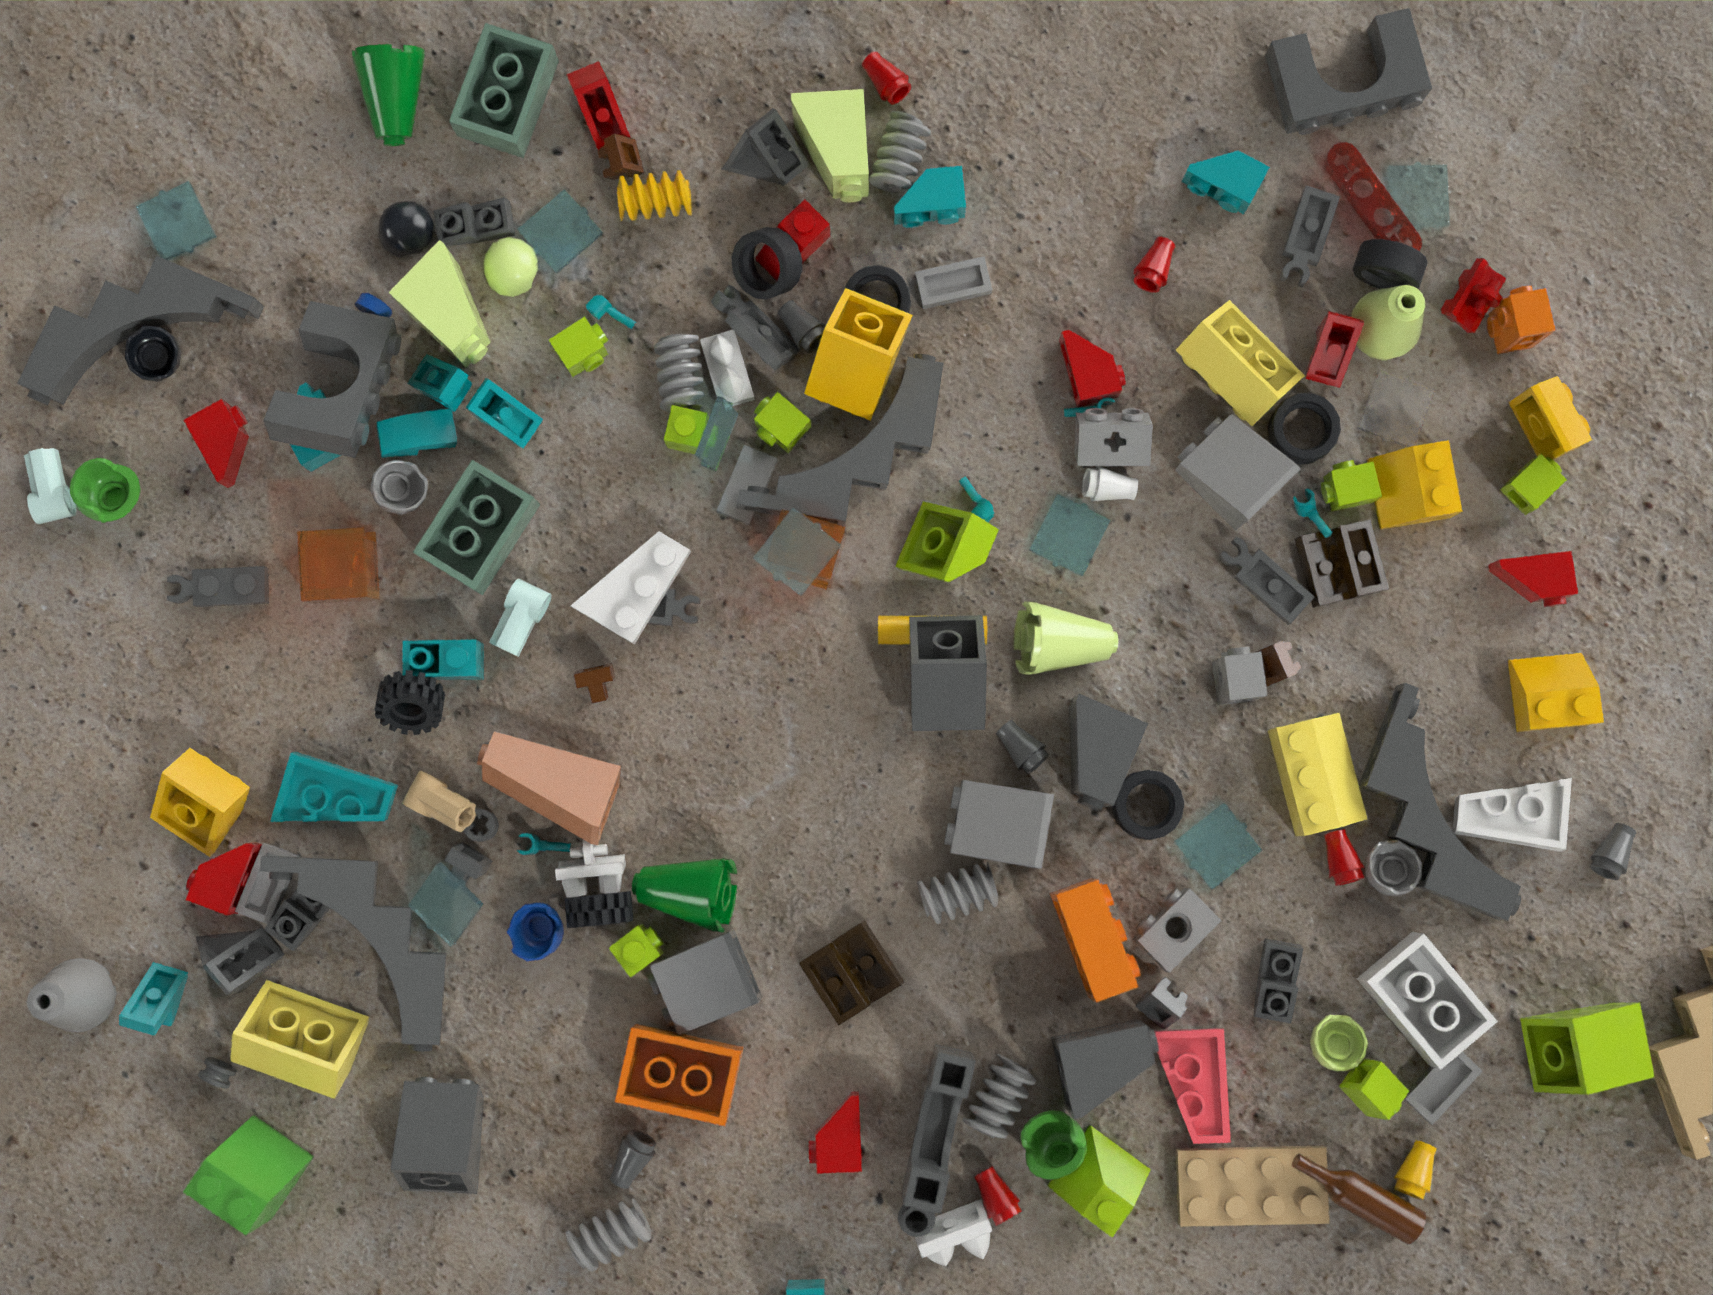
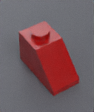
M599 61L566 74L598 150L605 145L604 139L613 134L631 138L607 76Z
M806 199L776 227L788 233L796 242L802 256V263L831 237L830 224ZM764 244L755 260L777 282L780 275L778 258L771 247Z
M1070 330L1062 331L1059 344L1076 407L1095 404L1107 397L1112 399L1118 398L1123 390L1122 386L1126 385L1125 374L1121 364L1116 365L1112 354Z
M220 399L183 421L216 481L230 488L235 485L249 439L243 427L248 422L237 405L232 407L223 399Z
M1572 551L1500 559L1488 564L1489 572L1530 603L1543 601L1544 607L1560 606L1567 604L1566 598L1578 594Z
M245 843L200 864L197 870L194 869L187 880L186 890L189 892L185 900L225 915L238 914L235 912L262 844Z
M859 1091L851 1092L816 1130V1140L809 1141V1164L816 1163L817 1174L862 1172Z

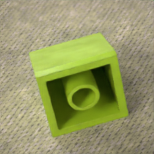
M1640 1002L1607 1003L1520 1018L1534 1092L1589 1095L1655 1077Z

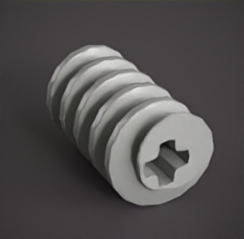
M892 111L890 112L891 120L887 122L885 128L887 134L883 135L881 139L883 147L877 151V158L879 160L873 163L872 170L874 173L869 176V182L877 189L898 193L902 189H910L914 184L906 178V175L917 176L918 170L911 166L910 163H920L922 161V156L914 150L926 149L927 144L919 139V136L928 137L931 134V130L924 126L921 120L909 113Z
M673 334L659 339L660 342L656 343L654 350L656 354L660 355L656 359V366L662 369L657 374L658 381L663 383L658 389L659 395L665 397L660 402V408L666 412L671 411L672 405L692 410L702 409L703 406L695 404V400L705 397V394L702 391L694 390V386L703 383V378L692 376V372L702 369V365L691 362V358L700 355V350L689 347V344L699 341L698 335Z
M988 862L986 872L978 864L973 865L971 877L964 868L959 869L958 881L954 879L950 872L945 873L944 885L939 882L936 876L931 877L930 889H927L922 881L917 882L927 919L931 915L937 924L941 923L942 912L944 911L951 920H954L957 907L961 909L965 916L969 915L971 903H974L979 912L983 911L984 899H988L993 907L998 906V893Z
M997 1054L1004 1064L1003 1066H990L992 1072L997 1076L995 1080L983 1079L984 1084L990 1089L989 1093L977 1091L976 1096L983 1104L982 1106L970 1104L969 1109L976 1117L975 1119L963 1118L962 1121L989 1137L1006 1138L1008 1132L1001 1124H1014L1015 1119L1009 1111L1020 1112L1022 1109L1016 1097L1027 1098L1029 1096V1092L1022 1084L1034 1085L1036 1079L1020 1064Z
M632 1198V1208H629L623 1201L618 1203L620 1214L617 1216L609 1208L606 1209L607 1222L605 1223L596 1215L593 1216L594 1229L589 1230L583 1223L579 1224L580 1237L578 1238L570 1230L566 1231V1239L570 1250L582 1269L586 1267L589 1271L594 1272L598 1269V1260L603 1264H608L612 1260V1253L618 1257L624 1255L625 1245L629 1249H635L638 1246V1237L643 1242H648L651 1239L650 1225L634 1198Z

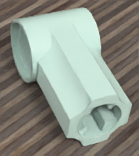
M41 448L29 451L28 454L24 455L32 492L27 496V503L34 522L43 524L75 516L77 508L70 495V488L65 483L59 450L55 448Z
M517 579L506 596L504 608L506 609L489 643L519 657L535 623H539L543 618L552 595L532 584Z

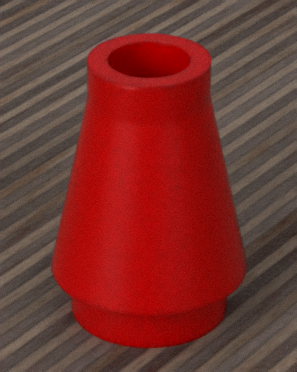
M877 51L870 53L863 60L862 67L869 75L882 101H888L889 104L894 105L908 95L911 90V84L908 82L909 76L884 59Z
M1157 237L1154 244L1133 270L1135 275L1133 281L1136 286L1144 291L1156 293L1167 284L1172 254L1175 249L1173 241L1165 237Z
M1342 829L1325 834L1329 878L1334 879L1335 885H1346L1364 879L1362 870L1365 867L1347 837L1346 830Z
M993 1166L974 1176L988 1219L992 1218L996 1226L1022 1212L1018 1205L1020 1199L997 1174Z

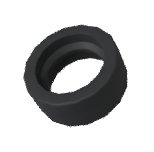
M765 227L742 236L734 246L731 257L732 271L737 283L750 296L756 299L768 300L791 291L799 282L802 273L801 253L792 237L781 229ZM761 242L770 246L778 258L780 275L777 283L770 284L765 281L755 266L754 252L757 244Z
M1370 239L1363 241L1360 245L1352 270L1359 280L1378 289L1410 285L1418 289L1428 262L1426 256L1409 245L1386 239Z
M881 265L864 267L854 273L845 285V288L858 292L864 284L870 281L880 280L887 282L894 288L897 294L898 305L896 309L909 313L911 306L909 287L903 277L892 268Z
M1297 393L1285 399L1272 413L1268 424V438L1271 445L1296 464H1311L1323 458L1336 445L1341 432L1340 417L1334 405L1324 397L1313 393ZM1298 408H1308L1315 411L1322 418L1325 425L1323 440L1311 449H1299L1292 446L1283 433V424L1286 416Z
M1144 770L1132 773L1125 778L1114 806H1112L1115 821L1124 832L1134 838L1152 840L1166 836L1177 827L1183 816L1184 800L1181 789L1172 778L1159 771ZM1144 783L1155 784L1162 788L1169 801V810L1165 819L1159 824L1150 827L1141 826L1134 822L1128 815L1126 808L1127 797L1131 790Z

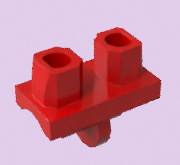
M1477 258L1471 269L1463 270L1458 279V291L1454 298L1446 299L1440 309L1441 313L1451 322L1457 323L1467 333H1475L1489 308L1499 307L1503 298L1499 291L1506 278L1494 271L1484 258Z

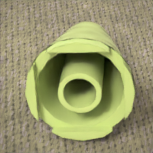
M1403 285L1378 289L1363 296L1351 313V317L1364 320V326L1356 344L1358 349L1369 357L1380 360L1400 357L1409 352L1419 340L1422 331L1425 310L1423 294L1413 286Z
M1024 602L1023 605L1026 607V610L1018 611L1014 629V650H1021L1022 660H1015L1016 667L1021 674L1032 675L1109 660L1112 653L1117 651L1118 634L1116 631H1113L1112 626L1108 623L1036 602Z

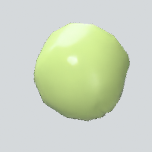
M511 237L502 238L494 242L485 254L483 263L484 274L489 287L500 295L512 297L530 290L535 275L538 272V260L534 249L523 240Z
M1330 1014L1313 1028L1310 1045L1313 1056L1319 1064L1333 1071H1349L1356 1068L1366 1057L1368 1041L1364 1029L1350 1016Z

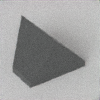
M772 108L745 130L721 170L785 186L807 168L810 163L777 110Z
M262 927L253 931L196 937L203 968L227 996L243 992L285 955Z

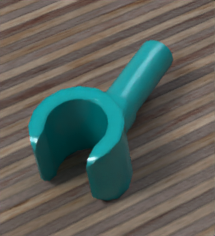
M595 295L586 304V309L597 320L607 313L611 318H614L630 329H633L636 321L617 311L602 295Z
M1107 397L1100 400L1094 406L1064 408V417H1076V413H1085L1087 409L1091 408L1101 409V405H1112L1115 403V400Z
M966 476L961 478L959 483L976 504L971 513L989 522L994 517L993 505L978 494Z
M1305 489L1307 503H1300L1293 496L1296 514L1301 517H1309L1325 538L1329 537L1332 531L1316 510L1314 492L1310 489Z
M522 833L518 836L530 838L532 841L530 850H517L522 855H535L539 851L546 850L570 852L571 843L541 840L538 835L533 833Z

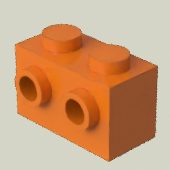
M1523 286L1511 290L1510 295L1503 298L1499 307L1494 308L1488 313L1489 317L1486 323L1489 336L1494 338L1497 355L1533 348L1556 331L1547 289L1533 290L1532 286Z

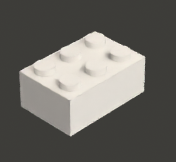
M1411 932L1357 978L1425 1062L1439 1070L1443 1069L1498 1022L1424 933Z

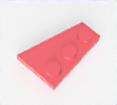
M1224 1029L1154 1030L1159 1047L1158 1056L1193 1144L1231 1143Z

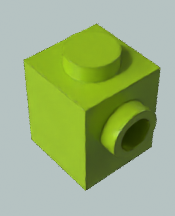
M585 316L549 339L550 344L572 377L584 370L590 372L598 368L604 362L603 358L608 355L603 345L609 341L598 323L591 326Z
M778 392L772 399L768 396L765 397L754 411L757 415L754 418L755 425L758 428L756 434L769 446L772 447L776 443L787 453L793 449L811 428V419Z
M672 405L664 442L669 449L702 456L705 445L710 446L714 425L710 424V419L706 412Z
M1540 454L1524 465L1499 490L1524 515H1527L1538 509L1567 479L1561 474L1562 469L1557 462Z
M1354 460L1334 464L1332 465L1333 470L1323 477L1324 482L1321 483L1323 500L1326 504H1330L1331 512L1374 503L1382 497L1374 462L1355 465Z
M641 924L611 945L609 950L631 978L664 954L660 948L664 943L651 926L646 929L644 924Z
M1363 1059L1356 1068L1350 1070L1339 1085V1088L1366 1116L1390 1120L1400 1110L1402 1101L1409 1093V1090L1382 1061Z

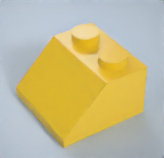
M1558 376L1530 387L1508 402L1537 456L1542 454L1545 458L1549 457L1553 460L1592 440L1589 435L1590 427L1587 420L1578 414L1572 403L1573 395L1571 390L1565 383H1561Z
M1449 440L1411 446L1367 459V463L1374 462L1382 497L1375 501L1380 530L1449 519L1462 512Z
M1582 653L1508 660L1517 732L1604 723L1600 688Z
M189 748L162 772L150 818L211 857L243 811L250 787L238 777L229 774L214 764L209 758Z

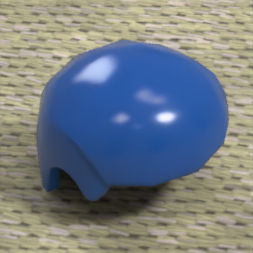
M542 902L522 906L513 914L510 927L507 930L513 945L511 951L514 955L525 961L546 958L558 949L564 935L563 922L555 908Z

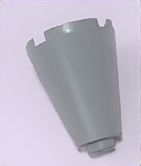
M84 958L70 959L54 967L30 990L27 997V1007L32 1016L68 1032H84L95 1028L108 1018L115 1005L116 987L113 986L109 976L110 973L106 967L95 960Z

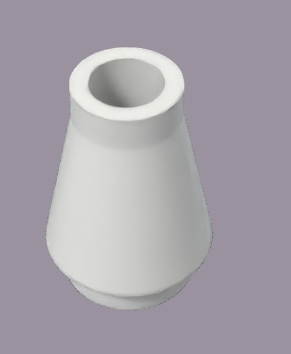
M1096 466L1095 469L1087 468L1082 482V494L1085 497H1090L1091 501L1134 500L1138 490V480L1136 478L1124 476L1101 466Z

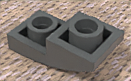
M504 197L473 206L464 202L433 211L438 241L443 242L445 246L479 243L515 235L510 201Z
M296 889L291 898L283 902L264 930L290 950L296 951L330 908L316 900L297 894Z
M1265 938L1257 980L1254 1017L1291 1024L1299 989L1296 982L1303 954V947L1301 945Z

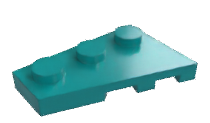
M295 751L290 753L270 822L385 821L389 817L398 785Z

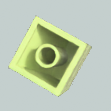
M864 89L791 93L794 127L833 199L841 198L843 202H857L862 197H869Z
M439 240L389 293L410 317L467 368L471 362L476 364L485 356L488 351L487 346L491 342L459 264L445 244Z

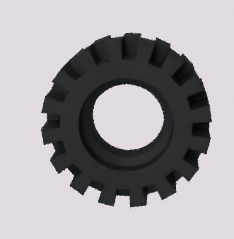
M406 670L405 675H402L400 671L394 672L393 677L388 674L384 677V681L381 680L374 710L376 711L375 716L377 719H380V723L383 726L390 724L389 730L394 732L397 728L402 729L401 734L405 735L408 734V730H412L414 735H420L421 729L425 733L431 732L432 727L436 729L439 726V722H441L445 691H443L441 683L436 684L435 678L431 676L429 679H425V673L419 672L418 676H414L413 671Z
M631 891L564 898L567 928L634 921Z

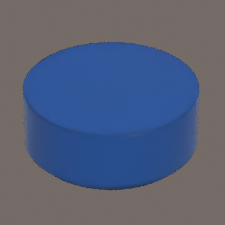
M362 293L355 303L356 308L361 312L388 318L393 314L391 308L386 303L369 293Z

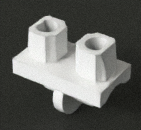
M583 840V846L570 848V857H584V859L559 861V868L555 869L556 880H562L566 897L586 895V877L599 876L600 893L620 892L622 874L626 866L625 854L595 857L608 855L607 844L597 846Z

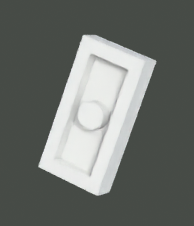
M734 329L700 339L720 409L755 400Z
M980 1199L935 1216L936 1220L933 1229L924 1236L915 1237L922 1258L927 1256L933 1262L947 1266L953 1255L954 1246L962 1244L974 1256L984 1259L989 1248L992 1228Z

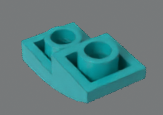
M452 409L411 413L388 418L376 423L381 458L416 456L419 450L455 448L458 442Z

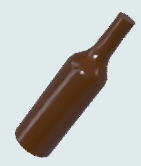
M1297 1154L1293 1159L1292 1167L1321 1183L1327 1190L1330 1199L1338 1206L1406 1244H1412L1421 1235L1426 1223V1213L1418 1207L1352 1170H1329L1301 1154Z

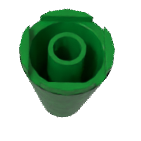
M391 44L360 46L355 48V51L352 50V61L375 138L383 140L384 146H404L405 139L412 138L425 58L424 49L420 47L403 45L404 52H402L401 49L392 48Z
M726 858L644 866L640 873H635L633 877L632 894L636 895L637 901L643 905L707 930L723 933L725 930L721 925H729L735 907L737 885L731 884L730 873L737 874V868L733 860Z

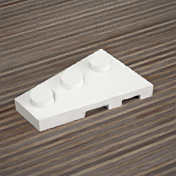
M659 531L575 601L571 607L632 644H635L690 555L691 550Z
M1572 778L1542 784H1529L1516 788L1459 795L1455 798L1452 831L1454 834L1560 852L1564 851L1567 845Z

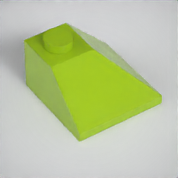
M923 501L895 567L949 583L986 562L999 529L974 513Z
M1089 1125L1084 1132L1087 1151L1082 1164L1069 1175L1050 1180L1047 1186L1083 1217L1113 1238L1134 1208L1151 1169Z

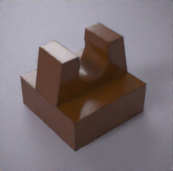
M613 134L604 139L605 145L597 151L599 158L609 160L610 167L602 171L604 178L614 180L619 179L621 175L633 178L634 174L639 176L644 173L636 139L618 134Z
M1282 640L1257 651L1262 653L1266 687L1298 674L1297 671L1301 669L1300 663H1293L1288 653L1292 649L1290 642Z
M612 663L577 670L574 673L577 689L588 686L592 704L607 700L609 695L606 682L613 681L616 677Z

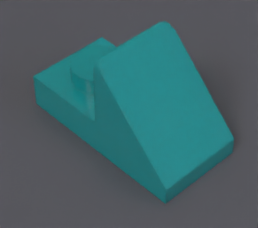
M428 354L424 356L407 383L445 408L452 409L453 412L457 410L472 387V382L467 379L468 374L458 367Z
M485 378L465 407L480 422L492 427L523 449L543 421L540 416L488 378Z
M153 962L120 1013L119 1026L153 1036L156 1035L161 1025L172 1026L188 979V972Z

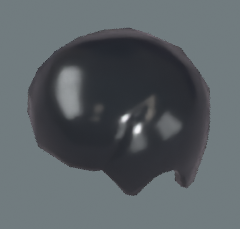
M413 201L396 202L387 207L379 219L378 237L384 249L396 257L403 258L409 254H420L433 239L434 222L428 210L421 204Z
M142 326L126 341V363L129 370L142 380L162 381L174 374L180 366L182 351L179 343L164 328Z

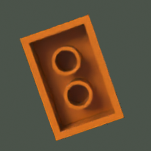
M1090 878L1049 893L1088 998L1094 1002H1099L1137 988L1138 984L1135 978L1141 976L1134 956L1126 953L1122 942L1127 941V936L1120 919L1116 920L1113 918L1109 906L1114 905V901L1107 884L1100 883L1098 879Z
M635 1024L630 1030L615 1102L725 1126L729 1118L744 1047L686 1034L678 1035L677 1032Z

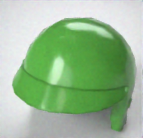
M104 458L90 459L84 462L75 471L70 482V495L77 509L86 517L101 521L102 523L118 520L131 512L138 502L141 490L139 479L134 471L126 466L114 464L112 461Z
M1050 1110L1037 1114L1024 1125L1021 1132V1143L1026 1150L1027 1167L1037 1177L1054 1180L1067 1176L1078 1169L1085 1158L1087 1151L1085 1134L1079 1123L1062 1111Z

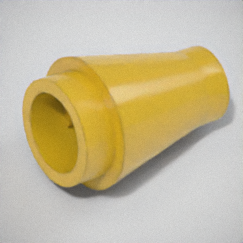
M1415 1140L1411 1151L1394 1176V1179L1397 1180L1394 1189L1410 1197L1423 1200L1426 1192L1430 1193L1434 1156L1437 1148L1425 1142Z

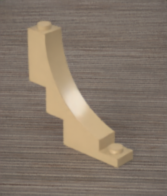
M1712 945L1701 949L1713 982ZM1713 985L1672 998L1685 1034L1649 1046L1654 1078L1681 1153L1695 1160L1711 1155L1707 1143L1710 1142L1709 1134L1703 1123L1698 1121V1119L1713 1114Z

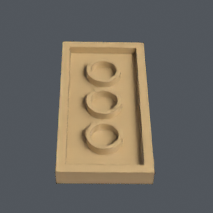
M1279 1146L1176 1149L1179 1226L1330 1224L1327 1190L1321 1183L1292 1167L1295 1156L1301 1154L1327 1168L1326 1147Z

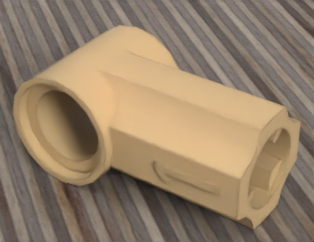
M420 770L402 801V804L426 817H433L459 832L471 826L476 817V804L448 789V784Z

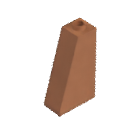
M494 732L489 745L483 744L478 756L477 764L482 766V781L590 844L598 846L620 786L621 766Z

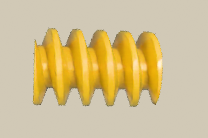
M681 170L676 171L674 181L670 180L666 171L662 172L660 182H656L653 174L648 173L646 184H642L638 174H634L632 185H628L624 175L619 177L617 199L621 221H623L625 211H627L631 221L637 220L639 210H641L645 219H650L653 208H655L660 218L665 217L667 207L670 208L674 217L679 216L681 206H684L688 215H692L689 179L685 180Z

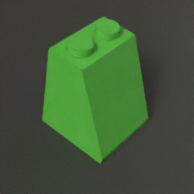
M253 1115L204 1160L183 1192L246 1236L272 1220L314 1156Z

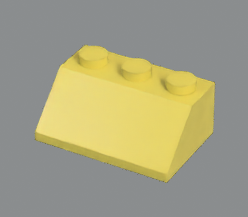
M1230 300L1204 319L1176 349L1182 356L1184 363L1189 368L1196 370L1207 381L1209 388L1214 393L1221 395L1232 406L1234 413L1240 419L1247 421L1251 426L1262 418L1305 376Z
M1340 713L1268 730L1295 836H1307L1367 819Z
M266 980L232 1033L230 1061L335 1099L352 1068L368 1025L369 1017Z

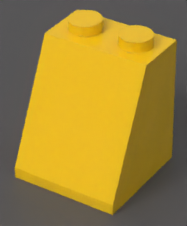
M845 288L824 328L804 394L871 421L883 395L913 315Z

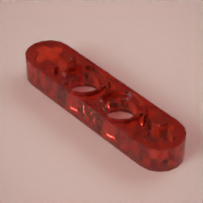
M1339 142L1333 145L1325 158V168L1376 239L1399 242L1394 233L1390 238H1387L1386 234L1391 233L1397 225H1400L1402 228L1399 229L1397 235L1401 241L1410 240L1412 243L1411 247L1420 251L1422 239L1358 149L1348 142ZM1337 153L1341 157L1345 155H1348L1350 157L1347 166L1352 173L1355 171L1356 168H1359L1360 170L1359 172H1356L1349 179V181L1345 180V177H1347L1349 173L1346 166L1344 164H1339L1337 166L1334 163L1337 158ZM1358 180L1368 181L1372 186V194L1368 197L1357 196L1353 191V184ZM1380 208L1389 210L1393 215V222L1388 226L1378 225L1374 220V212Z

